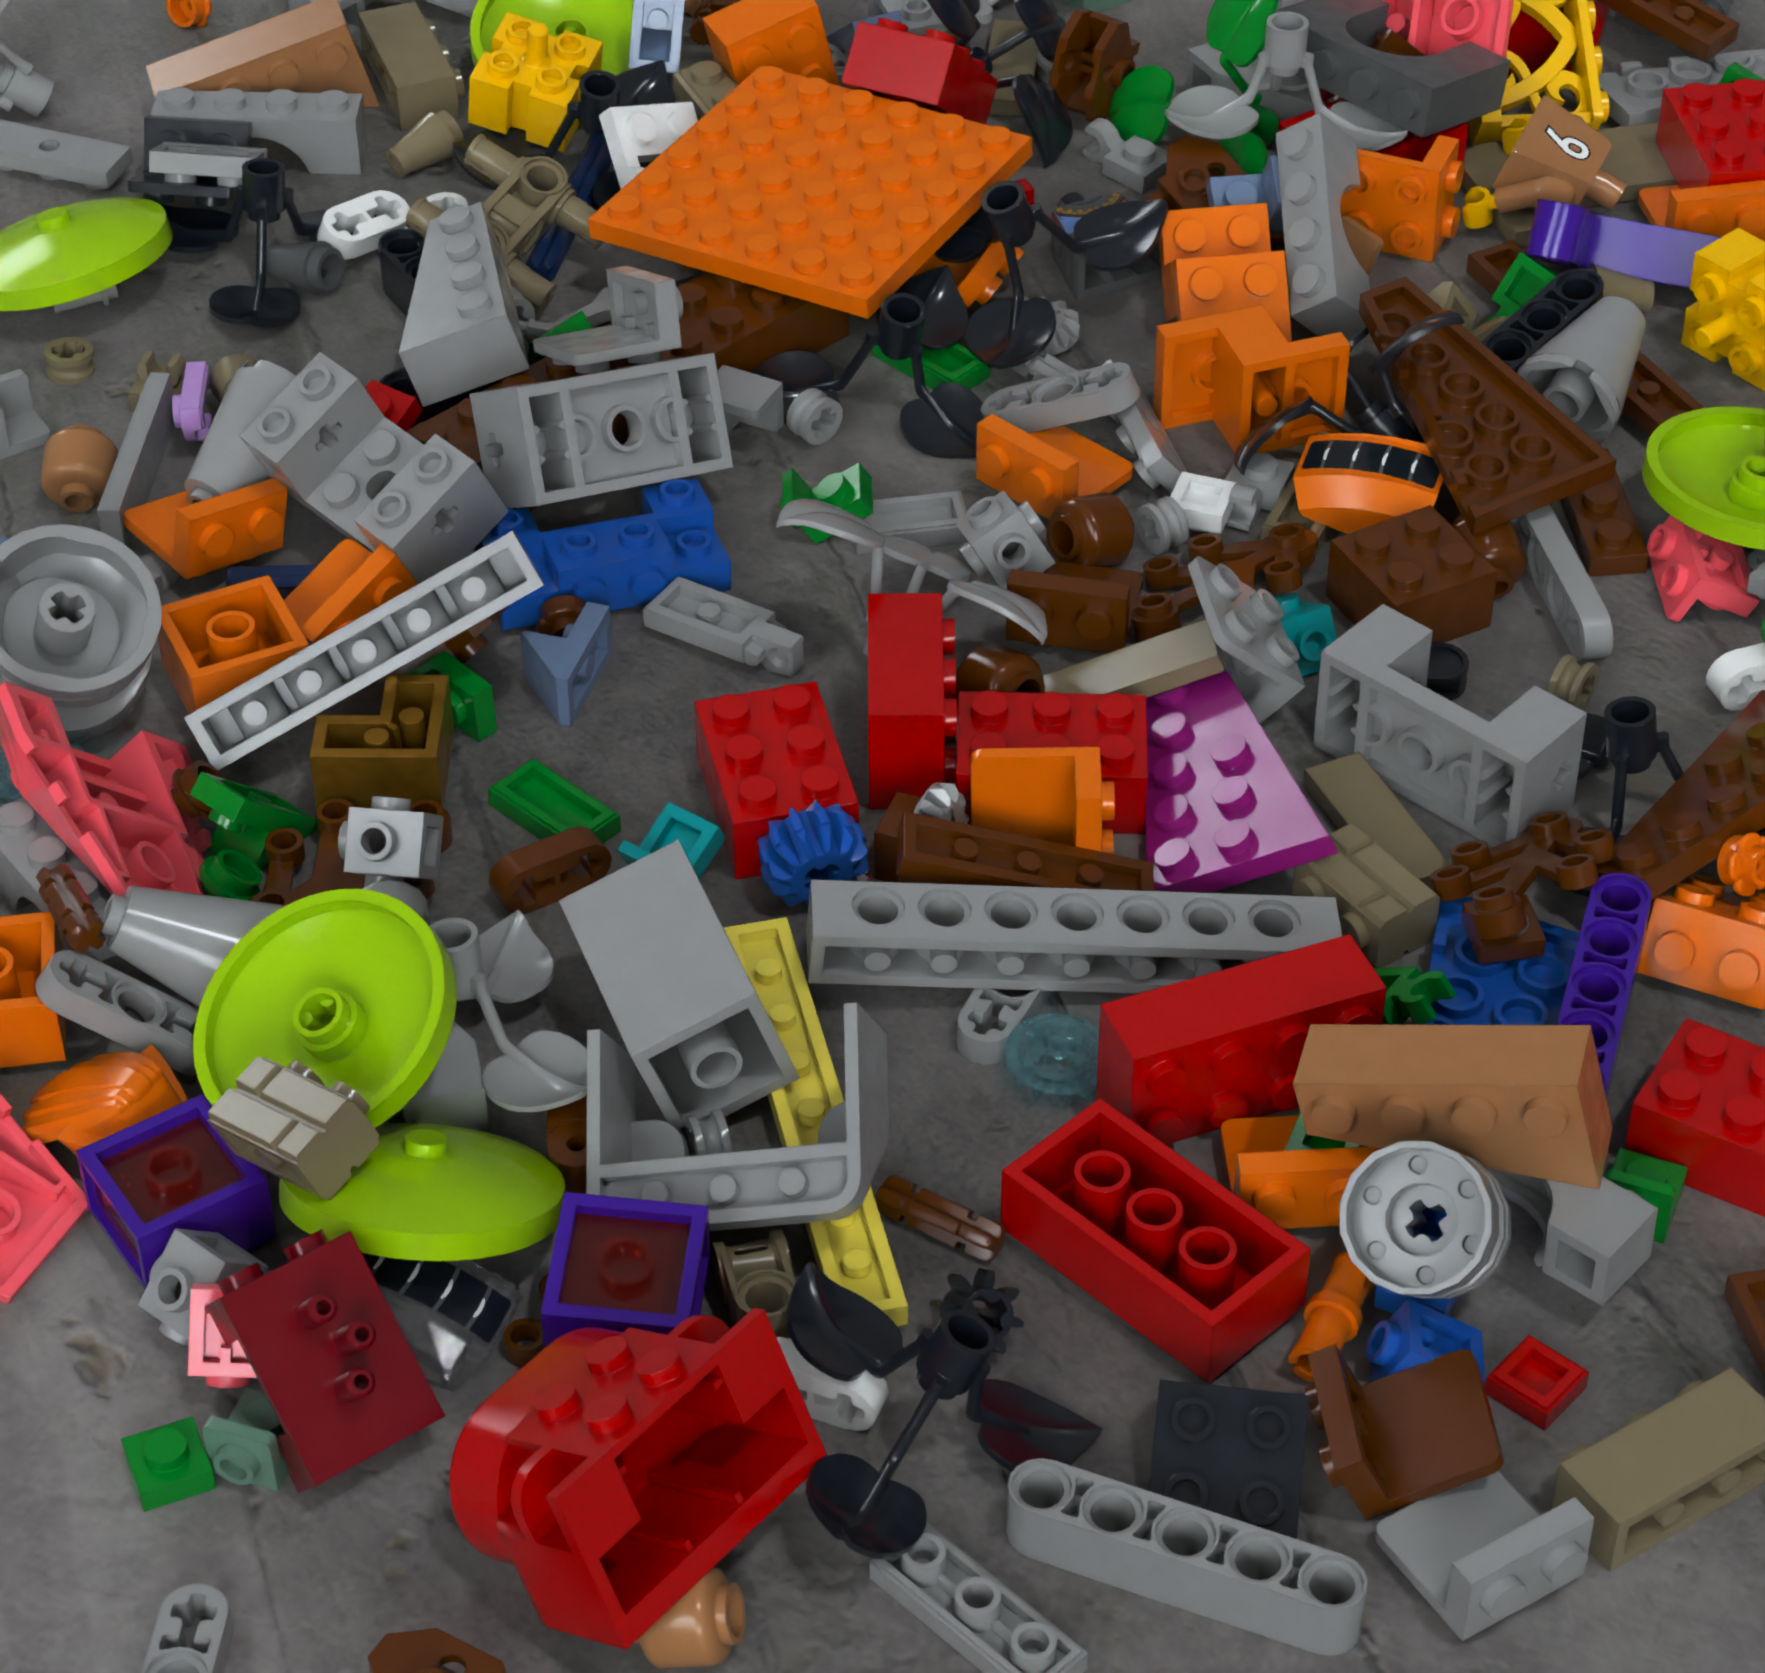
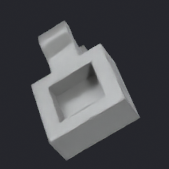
M1097 118L1085 126V132L1094 136L1097 140L1083 149V155L1093 162L1102 163L1103 175L1140 194H1144L1157 185V179L1166 174L1167 151L1154 145L1151 141L1136 135L1124 141L1116 127L1104 118Z
M1254 453L1247 464L1244 475L1233 464L1225 478L1227 481L1236 482L1229 495V502H1233L1234 507L1227 520V526L1250 531L1260 509L1268 511L1273 509L1294 474L1296 463L1279 460L1265 453Z

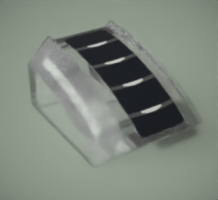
M362 1253L429 1385L449 1391H454L461 1387L489 1359L524 1298L518 1284L482 1259L415 1261Z

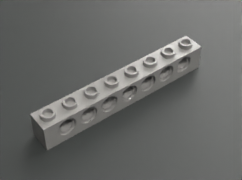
M811 879L806 923L808 983L1036 990L1037 988H1042V991L1139 994L1342 936L1336 897Z

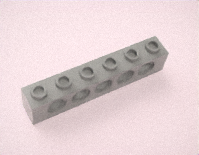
M515 530L190 713L184 719L211 765L220 770L539 589L545 583Z

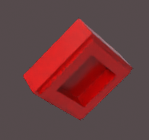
M1528 1335L1487 1376L1485 1390L1488 1396L1545 1431L1586 1389L1589 1371Z

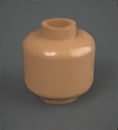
M84 424L70 425L51 435L44 445L41 488L45 495L56 504L71 512H86L93 506H99L118 456V450L113 441L97 428Z
M714 1566L634 1644L641 1645L644 1656L656 1668L679 1669L720 1665L730 1654L732 1646L739 1645L742 1642L745 1634L746 1608L741 1588L737 1583H729L723 1571Z

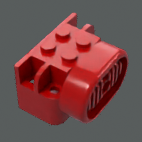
M753 1308L731 1329L727 1327L724 1321L714 1316L692 1315L682 1321L667 1335L631 1327L624 1332L606 1328L586 1327L570 1331L558 1337L486 1398L469 1417L454 1448L450 1466L449 1492L453 1513L463 1535L470 1544L485 1556L515 1565L542 1624L551 1629L627 1650L807 1479L816 1462L827 1456V1453L765 1310Z

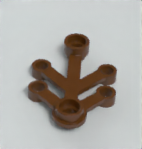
M1298 523L1278 525L1269 531V535L1262 540L1223 544L1222 537L1219 534L1205 533L1194 536L1187 542L1190 562L1197 556H1200L1215 566L1224 564L1237 575L1241 582L1254 590L1257 573L1264 570L1267 590L1272 593H1288L1300 588L1303 584L1301 570L1314 563V552L1319 546L1317 534L1311 530L1304 529L1303 525ZM1159 556L1143 564L1145 582L1149 589L1164 590L1177 585L1193 584L1188 566L1179 567L1178 560L1175 557ZM1194 584L1172 596L1164 592H1154L1139 597L1135 602L1136 608L1131 614L1136 639L1141 642L1181 628L1180 613L1200 603Z
M331 798L318 805L316 808L318 831L321 836L313 877L292 889L294 869L302 864L306 856L303 835L298 830L288 827L278 828L270 832L265 838L267 861L270 864L265 890L248 900L286 906L296 900L324 891L364 888L365 875L343 872L344 859L340 858L338 852L339 830L342 823L348 821L349 807H353L352 803L343 798ZM421 799L412 802L410 811L444 816L441 853H443L450 847L453 840L449 813L435 800ZM404 878V882L418 888L426 900L435 892L434 880Z
M1550 811L1536 815L1530 819V826L1523 830L1518 838L1491 848H1489L1486 841L1480 840L1461 843L1450 850L1453 865L1440 868L1430 875L1433 891L1440 897V901H1453L1464 898L1473 891L1478 890L1473 894L1474 903L1469 907L1474 935L1477 938L1492 940L1517 934L1527 926L1521 897L1536 876L1540 874L1558 882L1563 890H1578L1594 885L1599 880L1596 864L1609 861L1616 856L1612 831L1609 829H1593L1584 832L1582 821L1568 818L1567 813L1564 811ZM1501 881L1498 885L1489 886L1491 884Z

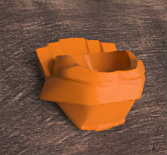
M150 1044L139 1054L135 1052L100 1054L91 1060L77 1063L69 1070L56 1075L42 1086L29 1101L31 1106L22 1115L25 1123L21 1128L32 1141L39 1139L45 1144L58 1140L77 1156L76 1150L186 1102L188 1098L162 1054Z

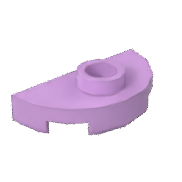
M206 361L186 362L182 392L172 396L175 429L182 428L184 439L187 442L204 441L212 423V414L204 413L206 395H208L207 389H211L209 365H206Z

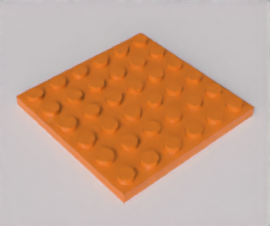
M761 65L588 218L590 238L869 319L882 306L883 301L888 296L894 294L982 206L981 199L988 188L996 183L1007 181L1033 156L1032 137L1012 132L1006 127L989 126L966 120L957 114H944L921 108L912 102H898L873 95L866 90H853L830 84L821 78H808L785 72L776 66Z

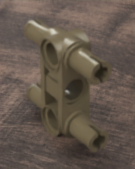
M481 133L468 147L463 162L499 185L482 205L504 254L511 286L518 289L523 297L531 302L535 312L540 314L552 300L557 284L548 281L520 260L551 226L555 227L557 225L574 233L589 243L594 249H598L604 242L590 238L588 218L597 210L577 197V191L574 190V186L567 182V173L564 167L556 160L545 156L527 158L522 156L517 158L487 139ZM422 196L416 200L408 211L407 220L404 222V225L408 229H412L421 236L426 237L429 220L440 217L444 211L428 202Z

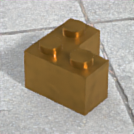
M387 674L380 715H317L309 756L316 808L321 802L331 798L346 799L352 803L353 807L371 808L372 796L411 799V803L421 799H431L439 802L444 808L454 738L449 675Z

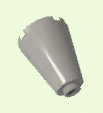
M1617 296L1603 297L1526 359L1519 367L1517 374L1600 445L1609 437L1619 423L1646 329L1644 315L1628 299Z
M260 359L254 367H249L248 360L239 366L232 377L185 480L184 486L189 495L187 498L189 504L271 479L239 436L296 375L279 365Z
M130 885L123 897L114 893L110 896L101 917L104 923L101 932L108 934L106 942L108 950L199 1007L211 978L226 955L247 932L263 919L284 907V905Z

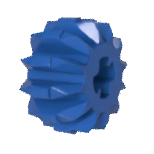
M815 800L806 810L800 812L790 807L789 817L784 820L768 821L769 834L757 840L759 846L758 855L762 866L760 871L765 884L771 888L773 895H779L788 907L797 905L802 901L808 906L811 879L857 881V876L869 870L867 863L868 851L865 846L867 840L860 824L855 822L853 816L844 812L839 803L824 809Z

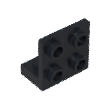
M155 115L144 117V170L128 180V192L142 193V198L157 203L174 202L177 195L195 196V204L202 206H226L227 199L236 198L237 187L218 185L217 177L197 175V182L170 183L164 181V173L149 172V151L159 144H163L164 141L252 147V122Z
M1160 1380L1149 1491L1297 1539L1309 1395Z

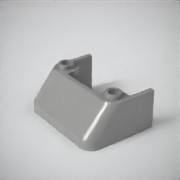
M857 1002L843 1004L845 1102L834 1106L824 1116L819 1127L818 1144L689 1156L688 1145L684 1136L671 1124L662 1120L636 1121L635 1063L630 1054L601 1029L587 1030L586 1194L708 1206L709 1231L832 1221L848 1217L863 1203L889 1143L887 1033Z

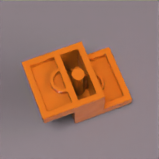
M1267 203L1168 210L1158 238L1165 321L1178 322L1263 305L1287 341L1292 342L1285 250L1271 251Z
M1263 305L1157 325L1153 409L1164 429L1213 420L1234 453L1241 442L1256 427L1311 395L1314 401L1344 420L1350 343L1342 332L1288 342ZM1308 414L1286 423L1269 437L1255 453H1265L1306 444L1309 436L1317 435L1319 431L1328 433L1342 432L1319 416Z

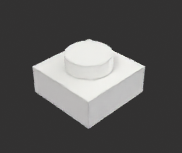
M1182 471L1170 497L1177 501L1184 511L1190 530L1221 535L1234 507V503L1229 502V495L1236 482Z

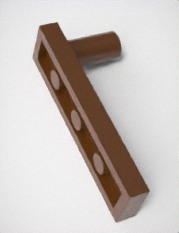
M906 811L903 812L897 828L896 875L900 876L898 882L1154 891L1152 862Z

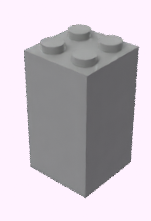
M679 840L559 900L633 1062L667 1122L679 1130L684 1138L686 1137V1116L695 1114L698 1119L706 1120L709 1118L711 1110L720 1109L724 1117L769 1095L771 1092L800 1079Z

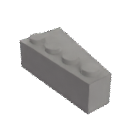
M482 202L470 206L460 205L452 207L443 212L440 217L429 220L399 349L401 360L423 407L530 369L504 254Z

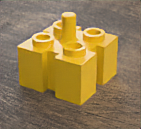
M507 12L492 37V53L484 51L469 77L468 123L502 134H507L510 127L526 131L525 141L548 148L567 114L568 103L578 102L580 78L590 71L601 70L603 42L564 30L557 37L548 34V27L544 23ZM578 119L574 120L557 151L565 152L579 126Z
M1738 227L1695 252L1689 290L1693 291L1698 301L1686 308L1681 344L1714 363L1723 357H1727L1733 374L1765 391V242Z

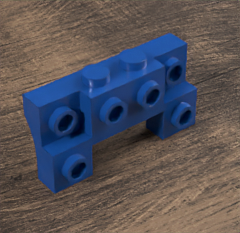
M671 479L659 485L642 487V515L539 532L528 507L520 509L507 508L509 512L473 550L476 552L515 530L545 584L510 604L497 617L502 631L536 625L540 619L539 610L547 600L561 595L577 596L584 600L585 604L593 602L610 606V611L648 605L678 576L717 591L731 590V560L714 530V509L698 479Z

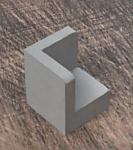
M722 365L717 372L728 434L739 422L771 432H778L784 425L783 382Z
M22 369L0 375L1 460L44 445L51 436L50 429L34 410L29 379Z

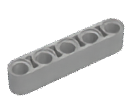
M1044 1458L1027 1460L1016 1466L1009 1476L1007 1485L1006 1533L1011 1546L1018 1553L1028 1558L1315 1654L1326 1656L1344 1654L1354 1648L1361 1637L1368 1580L1364 1569L1355 1560L1344 1554L1055 1460Z

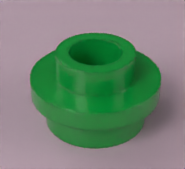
M222 849L217 855L207 857L199 868V877L204 884L203 888L207 895L248 900L260 893L259 884L262 881V873L249 857L239 851Z

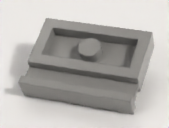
M164 141L163 144H159L149 151V172L164 173V181L170 183L197 182L198 175L217 177V184L221 186L237 187L242 185L243 163L251 159L268 158V148Z

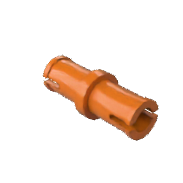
M1348 1252L1341 1253L1334 1258L1331 1271L1322 1290L1309 1298L1303 1314L1305 1326L1288 1357L1289 1364H1296L1293 1366L1292 1371L1301 1379L1314 1383L1308 1354L1336 1344L1340 1352L1342 1351L1345 1342L1351 1341L1361 1327L1363 1317L1360 1309L1369 1289L1374 1285L1351 1261Z

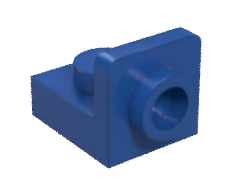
M1408 1298L1388 1321L1383 1320L1379 1322L1369 1336L1365 1354L1366 1359L1370 1361V1382L1410 1367L1433 1361L1437 1357L1456 1350L1466 1349L1472 1352L1477 1360L1485 1385L1482 1331Z

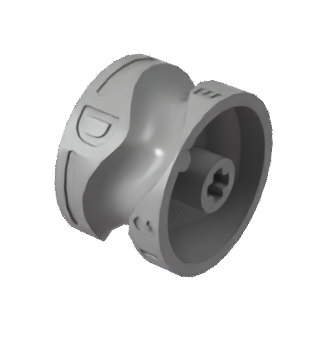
M68 524L44 525L22 531L7 539L0 545V685L3 682H8L51 697L70 744L82 743L97 738L118 727L133 712L142 697L154 655V647L161 628V600L151 572L142 560L125 544L106 533L84 526Z

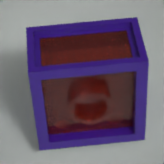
M204 1094L76 1150L87 1207L144 1290L149 1283L152 1266L163 1254L175 1228L218 1232L245 1251L276 1237L267 1178L257 1165L235 1155L208 1121V1111L212 1108V1105Z
M564 1192L541 1309L544 1348L565 1333L586 1327L606 1328L621 1332L631 1327L667 1335L685 1319L692 1315H700L710 1259L709 1207Z

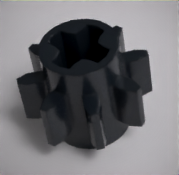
M979 1268L974 1276L973 1285H970L969 1281L962 1275L949 1274L947 1276L948 1284L952 1289L945 1295L943 1300H930V1306L935 1310H939L942 1318L946 1312L954 1309L966 1310L976 1314L972 1302L974 1300L984 1302L986 1307L980 1310L978 1316L989 1324L996 1336V1346L992 1352L999 1354L1007 1352L1002 1338L1008 1334L1011 1327L1020 1328L1024 1326V1321L1014 1317L1011 1301L1016 1299L1020 1293L1018 1288L1005 1286L997 1290L993 1289L995 1283V1272L993 1270Z

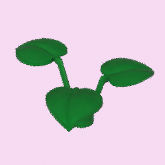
M1215 0L1209 12L1206 28L1207 41L1213 49L1222 51L1219 63L1243 94L1247 91L1249 85L1234 65L1247 67L1258 58V53L1263 51L1267 18L1271 14L1276 13L1278 0ZM1144 66L1128 74L1122 80L1121 86L1116 88L1110 102V117L1108 121L1116 127L1124 141L1136 135L1156 145L1163 138L1169 124V120L1164 115V109H1167L1171 103L1170 100L1175 86L1173 75L1157 66ZM1259 93L1256 94L1254 101L1248 105L1259 114L1257 125L1240 136L1219 139V144L1247 175L1262 174L1268 159L1266 146L1276 137L1275 133L1278 132V116L1272 109L1260 105L1262 95ZM1218 167L1225 174V170Z

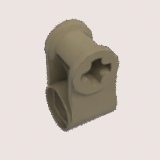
M782 1229L771 1230L767 1239L726 1246L722 1240L711 1242L710 1254L716 1289L721 1304L726 1307L731 1327L753 1308L765 1310L776 1337L791 1339L787 1325V1307L796 1280L792 1270L787 1241Z

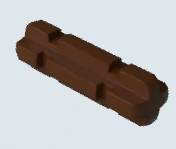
M58 863L53 869L46 867L40 869L36 876L41 885L38 892L43 901L48 905L47 908L59 929L65 935L70 948L78 953H84L89 947L101 948L106 940L101 932L104 923L98 913L94 911L95 908L80 883L76 881L77 878L71 868L66 864Z
M889 1175L883 1185L879 1187L876 1193V1204L881 1214L898 1222H902L904 1217L909 1219L907 1226L956 1249L962 1243L966 1245L963 1252L984 1262L993 1261L998 1252L1002 1250L1006 1240L1004 1238L1006 1228L1002 1223L983 1214H979L977 1219L972 1218L974 1213L972 1209L926 1188H922L920 1193L915 1191L917 1184L898 1175Z

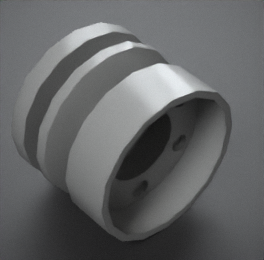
M1399 1141L1371 1153L1351 1174L1340 1200V1235L1351 1261L1372 1283L1406 1296L1422 1299H1453L1479 1288L1501 1266L1511 1241V1208L1500 1182L1479 1161L1431 1141ZM1426 1207L1439 1212L1445 1211L1447 1214L1439 1222L1440 1229L1443 1232L1439 1239L1427 1234H1420L1418 1231L1426 1223L1425 1216L1422 1213Z

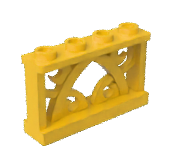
M1514 0L1510 28L1514 25L1519 11L1522 10L1542 24L1559 44L1549 59L1533 74L1530 73L1527 65L1520 57L1507 50L1506 59L1511 61L1510 68L1515 72L1520 82L1515 84V77L1511 72L1510 77L1506 80L1500 109L1469 120L1472 146L1502 141V131L1510 128L1513 120L1522 116L1530 119L1533 114L1502 115L1501 112L1528 102L1534 113L1541 101L1539 94L1544 90L1547 97L1562 106L1565 100L1561 98L1559 91L1565 88L1572 90L1576 95L1578 108L1570 113L1582 117L1587 125L1594 130H1599L1601 123L1608 120L1609 98L1606 91H1600L1598 78L1602 72V51L1600 46H1594L1592 31L1596 23V9L1593 1ZM1563 6L1564 14L1558 8ZM1570 60L1572 65V72L1564 70L1570 62Z

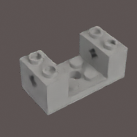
M321 352L303 368L239 436L269 476L283 484L288 489L290 496L347 538L354 539L373 553L381 544L398 556L418 584L467 557L509 512L474 460L436 433L425 445L384 417L357 377Z
M714 353L664 359L619 367L616 370L469 394L483 474L506 508L546 505L733 468ZM618 413L626 418L629 435L628 440L623 445L615 439L612 432V423Z
M1384 604L1321 651L1313 746L1336 759L1360 752L1388 788L1476 838L1486 841L1492 847L1518 838L1520 833L1530 826V819L1536 815L1550 811H1564L1567 813L1573 808L1587 713L1534 685L1490 722L1426 688L1433 630ZM1427 748L1429 749L1431 756L1427 754Z

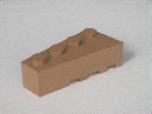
M338 0L314 1L146 66L154 98H156L158 90H169L176 87H184L192 91H220L226 88H236L243 92H271L277 89H288L299 93H322L327 90H340L345 93L363 94L364 108L380 106Z
M1310 1024L1293 1081L1307 1135L1381 1149L1399 1141H1431L1473 1158L1488 1169L1600 1190L1612 1133V1124L1591 1025Z

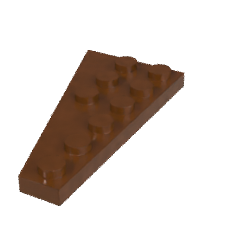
M1403 277L1361 293L1358 312L1376 348L1381 354L1413 324L1432 313L1443 310V308L1407 277ZM1461 324L1442 327L1413 341L1405 347L1389 370L1472 536L1614 477L1616 459Z
M1761 690L1618 842L1615 846L1616 856L1596 866L1599 878L1610 873H1627L1636 876L1648 885L1651 890V898L1654 899L1718 858L1721 847L1730 837L1745 835L1750 832L1757 833L1765 827V690Z

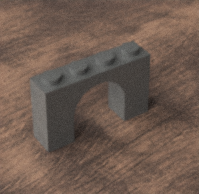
M1305 0L1276 10V13L1283 11L1299 13L1308 19L1309 30L1306 51L1314 54L1313 67L1318 87L1422 138L1499 110L1501 107L1511 61L1472 42L1426 56L1396 55L1370 48L1376 40L1374 38L1378 33L1382 36L1384 33L1390 5L1382 0ZM1300 67L1296 76L1306 80L1304 68Z

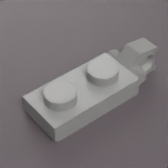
M678 576L643 609L645 627L738 662H746L750 666H757L761 662L767 671L791 677L805 664L802 643L804 641L803 635L787 630L785 626L777 622L775 611Z

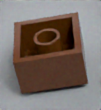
M1429 505L1331 539L1326 596L1354 625L1384 604L1433 630L1432 642L1445 643L1491 626L1498 570Z

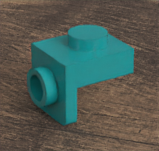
M1295 593L1275 596L1284 613L1281 622L1286 635L1299 652L1300 658L1296 662L1301 675L1305 676L1320 671L1321 651L1337 639L1330 605L1300 600L1299 595Z
M668 802L639 847L623 840L617 852L626 864L629 865L679 840L698 879H700L726 839V835L719 826Z

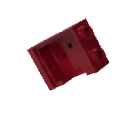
M323 1229L293 1243L283 1249L289 1262L265 1275L258 1262L218 1282L224 1296L204 1307L206 1313H210L226 1346L236 1340L239 1341L285 1433L277 1437L278 1448L291 1471L289 1475L298 1493L322 1484L445 1417L351 1231L328 1241Z

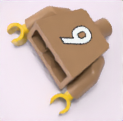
M1544 95L1530 119L1524 116L1518 117L1512 121L1510 128L1502 131L1503 151L1509 157L1491 186L1495 189V192L1490 194L1488 189L1480 186L1471 188L1465 195V205L1461 209L1463 222L1469 229H1480L1488 226L1493 221V209H1498L1502 214L1525 208H1536L1538 199L1579 206L1585 196L1612 211L1627 183L1601 169L1612 147L1610 140L1587 125L1582 117L1573 115Z

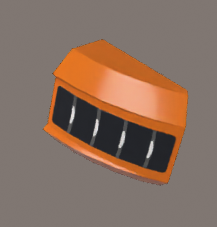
M1332 433L1309 436L1294 473L1293 481L1298 510L1303 517L1348 534L1429 505L1433 507L1443 477L1424 443L1366 433Z

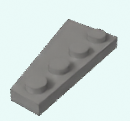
M1765 49L1717 53L1713 63L1690 59L1689 56L1669 58L1668 67L1642 69L1643 65L1640 61L1620 62L1618 72L1601 73L1598 77L1600 91L1607 92L1609 116L1620 126L1658 122L1663 89L1684 87L1690 83L1718 84L1727 67L1734 62L1765 80Z

